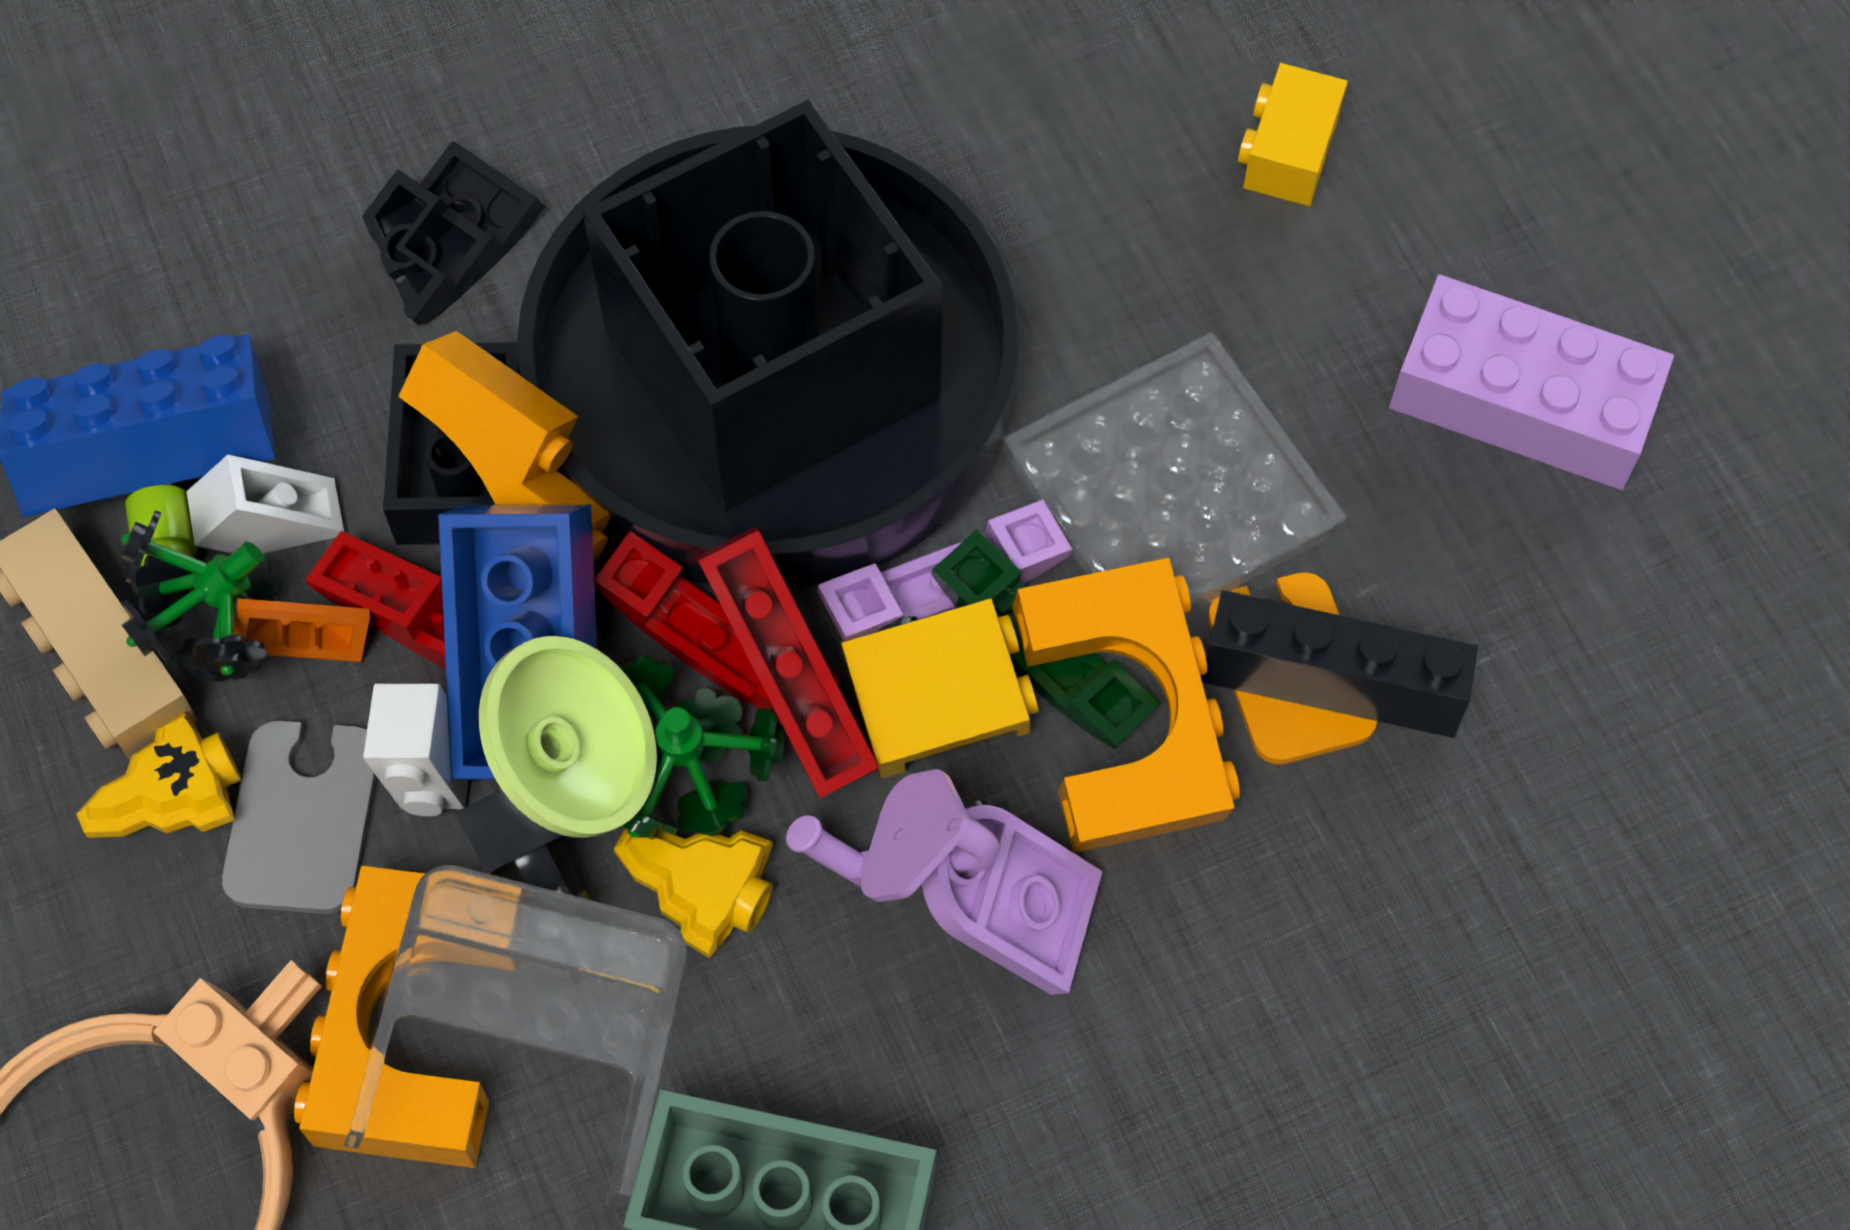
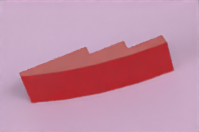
M340 531L306 577L307 585L338 606L370 609L369 625L446 670L441 576Z

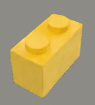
M1284 63L1279 64L1273 85L1262 83L1253 112V117L1261 119L1258 130L1247 128L1241 144L1238 163L1247 165L1244 189L1311 207L1340 116L1348 80Z

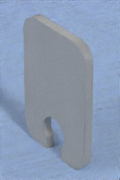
M271 721L261 725L252 734L248 745L222 874V887L227 897L234 904L245 908L318 914L336 913L341 910L347 888L356 887L376 782V775L363 759L366 729L357 726L334 725L331 737V745L334 749L333 763L325 773L316 777L300 776L292 769V757L302 743L304 732L302 722Z

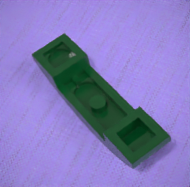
M976 529L932 569L931 575L956 608L992 598L997 617L1009 615L1016 634L1019 652L1010 654L1014 671L1019 676L1028 675L1033 689L1052 706L1087 733L1115 750L1160 707L1161 703L1115 659L1107 665L1095 653L1027 667L1012 607L1017 589L1025 588L1019 582L1022 571Z

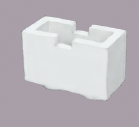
M374 684L363 753L364 761L400 808L410 814L437 816L442 813L443 809L465 808L469 779H451L448 699L440 684Z

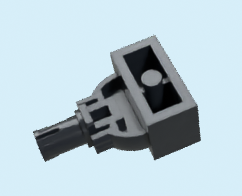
M502 789L455 812L486 875L492 878L515 865L518 866L541 911V914L530 920L534 928L538 927L540 933L547 930L574 984L610 966L584 912L589 908L586 902L591 900L587 891L572 897L548 850L550 847L562 842L560 834L552 832L529 819L509 800Z

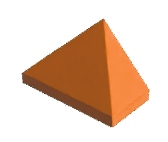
M237 598L234 635H241L246 638V641L264 643L267 646V655L361 662L370 620V609Z

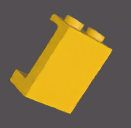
M992 598L841 643L875 760L879 766L878 770L881 779L906 772L904 763L1011 731H1016L1017 737L1030 734L1029 715L1039 712L1036 697L1029 676L1016 677L1010 654L1019 652L1016 634L1009 615L997 617Z

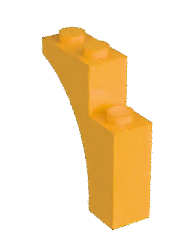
M458 331L424 343L398 397L437 425L457 445L484 482L495 505L591 504L594 563L608 541V537L603 534V531L610 520V514L589 498L575 483L556 471L564 463L572 449L573 442L568 437L579 416Z

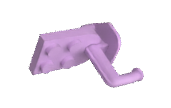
M934 769L910 774L894 786L883 804L869 851L859 852L822 829L820 821L814 816H801L790 825L786 834V842L792 851L803 852L855 885L861 886L862 892L867 897L876 902L904 899L912 895L922 885L924 898L932 916L949 935L1050 995L1069 993L1103 871L1002 808L991 805L964 808L951 778L943 771Z

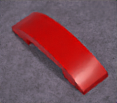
M629 531L594 579V586L637 627L692 669L757 709H774L721 604L679 576L683 569L682 566ZM830 670L836 684H838L841 677Z

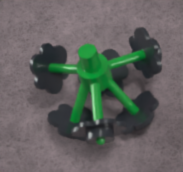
M154 511L148 526L135 522L131 533H126L121 537L125 547L120 558L132 562L125 581L131 583L132 589L138 597L141 613L146 617H155L145 623L128 600L121 603L131 616L129 620L121 625L128 634L126 639L127 645L129 647L137 646L144 656H147L156 649L167 664L170 663L173 659L155 634L164 627L178 624L184 613L204 601L211 607L219 609L213 636L201 639H186L183 649L178 652L177 662L182 667L193 670L198 677L207 681L222 682L229 678L243 679L247 677L249 670L258 667L259 660L266 657L267 646L259 641H246L245 637L234 635L237 598L275 601L273 597L281 593L283 583L278 576L271 574L272 568L269 560L256 545L247 541L229 557L219 554L208 563H205L151 541L161 512ZM147 554L148 556H146L144 560V566L140 567L144 555ZM186 570L193 574L187 575Z

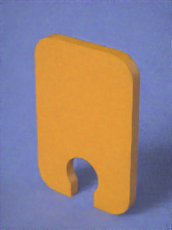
M1305 572L1276 579V586L1281 600L1287 604L1339 615L1328 585L1319 576ZM1247 586L1228 590L1251 596ZM1220 594L1212 600L1208 611L1211 631ZM1233 690L1253 748L1258 756L1266 762L1273 764H1286L1359 745L1368 741L1374 734L1377 721Z

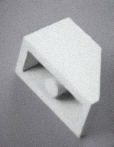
M226 455L187 491L194 544L198 547L234 553L244 542L248 541L256 545L263 554L336 538L340 531L344 532L335 479L331 477Z

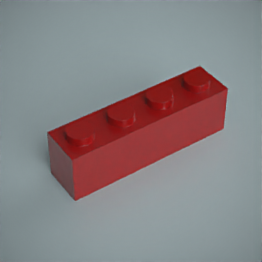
M753 527L696 556L819 798L878 769L879 766L759 530Z

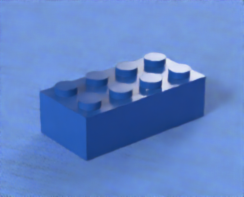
M250 334L237 337L228 335L215 336L197 346L175 351L166 349L152 350L135 360L112 365L103 363L90 364L73 374L46 380L39 377L28 378L16 383L13 387L2 389L0 460L23 518L46 513L54 508L59 510L132 493L148 486L167 485L201 477L208 473L226 455L260 462L275 460L269 393Z
M591 504L463 505L438 514L451 779H495L487 763L481 743L479 705L482 690L489 673L506 653L524 642L544 636L567 637L597 649Z

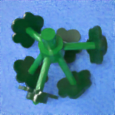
M645 654L638 657L632 663L620 666L619 668L627 675L637 689L647 710L659 722L655 734L656 772L650 794L639 812L622 826L629 829V835L632 838H638L642 835L653 840L658 829L675 835L678 830L666 821L652 816L651 813L664 789L673 766H686L697 790L688 792L680 798L678 810L681 816L678 819V824L681 830L686 832L696 829L698 834L718 835L733 822L740 820L744 816L745 809L742 804L746 801L748 792L742 783L733 782L724 785L720 780L708 782L698 758L700 757L708 763H714L725 757L728 748L748 750L751 756L750 774L756 776L758 781L766 782L770 776L771 765L780 763L785 746L784 731L782 726L776 725L774 709L758 708L755 714V724L752 725L749 735H744L743 729L737 724L742 718L743 706L735 696L722 695L718 697L714 689L705 687L696 692L694 699L682 700L675 707L667 711L662 705V702L667 697L665 687L674 677V668L669 662L665 660L655 661L652 656Z

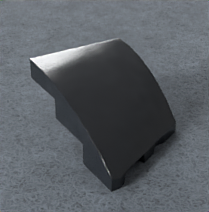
M452 140L420 184L397 169L362 215V218L371 238L379 246L381 251L380 258L387 274L396 284L405 305L403 310L406 316L420 326L459 299L493 268L526 233L545 209V206L538 198Z

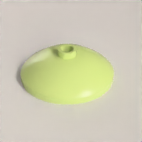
M544 636L524 642L512 649L492 668L480 698L479 731L487 763L494 778L509 800L538 825L552 832L570 837L586 838L599 836L631 820L642 808L650 794L656 772L657 753L655 734L647 708L637 689L619 666L602 652L586 643L567 637Z

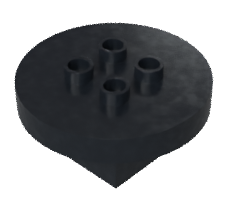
M808 99L755 126H742L706 132L649 152L620 168L590 191L574 206L555 229L540 253L528 280L521 305L517 334L518 365L520 376L579 416L568 437L573 442L572 449L564 463L556 471L575 483L589 498L610 514V520L603 534L619 546L629 531H631L682 566L683 569L679 575L709 583L696 556L755 527L759 530L787 587H805L824 583L874 563L879 566L900 556L932 535L949 521L971 498L988 474L1000 451L1011 420L1016 392L1019 323L1014 291L998 248L981 221L965 202L941 180L915 162L870 141L830 130Z

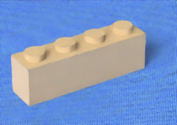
M55 508L0 540L1 594L11 609L22 602L25 604L32 616L22 621L21 624L42 655L53 648L55 649L63 663L52 669L73 702L86 695L95 711L84 718L106 750L118 743L130 761L132 754L154 742L157 728L180 714L187 712L194 723L199 721L183 693L154 651L144 656L137 646L129 647L127 645L126 639L128 634L121 625L129 620L130 616Z

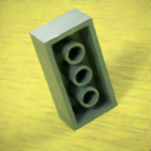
M660 1089L623 1229L923 1230L936 1173L937 1150Z

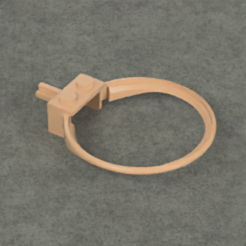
M290 960L248 1010L229 993L199 978L169 1014H109L66 1025L32 1043L0 1069V1115L30 1081L65 1059L104 1047L129 1044L165 1046L167 1044L250 1120L254 1121L259 1116L265 1130L260 1131L258 1134L263 1164V1191L260 1211L254 1230H280L290 1199L293 1176L292 1149L287 1129V1119L294 1113L296 1096L301 1083L311 1081L313 1067L284 1043L279 1036L320 990L322 985L294 961Z

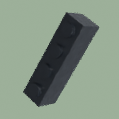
M1221 590L1206 656L1207 673L1202 675L1201 680L1202 683L1455 738L1470 702L1478 645Z

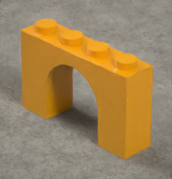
M1170 558L1017 589L1012 607L1027 667L1091 653H1115L1129 657L1148 669L1161 685L1168 702L1169 727L1164 743L1152 754L1133 763L1065 777L1058 789V794L1072 852L1079 853L1224 821L1235 808L1233 800L1240 798L1238 777L1231 761H1222L1217 737L1223 736L1221 712L1217 701L1214 698L1206 699L1200 676L1207 673L1205 651L1198 636L1190 638L1184 615L1191 611L1189 590L1183 575L1174 576Z
M361 865L356 887L347 888L342 902L341 924L343 927H347L341 951L334 950L331 953L327 965L326 989L332 991L326 1016L318 1015L312 1028L310 1052L316 1059L311 1081L301 1083L295 1101V1122L300 1123L299 1129L313 1147L476 1168L489 1106V1099L480 1082L402 1072L384 1064L372 1054L369 1043V1023L373 1008L385 988L401 974L415 967L444 962L516 971L529 912L521 886Z

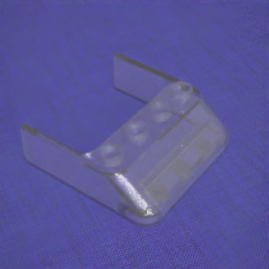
M444 865L428 871L419 880L411 899L344 1146L358 1149L365 1134L394 1024L404 1018H414L622 1070L630 1079L631 1094L605 1208L619 1210L631 1199L642 1158L686 961L687 950L682 934L672 923L658 917L459 866Z

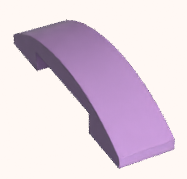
M1044 500L988 520L985 533H983L998 550L1022 571L1019 581L1022 585L1068 558L1072 552L1070 544ZM962 542L884 572H880L876 563L819 584L817 592L843 641L876 633L882 627L899 618L916 616L920 620L957 609L933 578L931 572L937 564Z

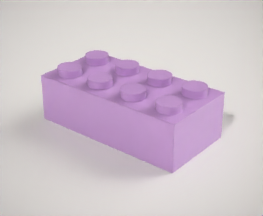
M1438 274L1401 368L1389 409L1623 491L1641 455L1674 354Z

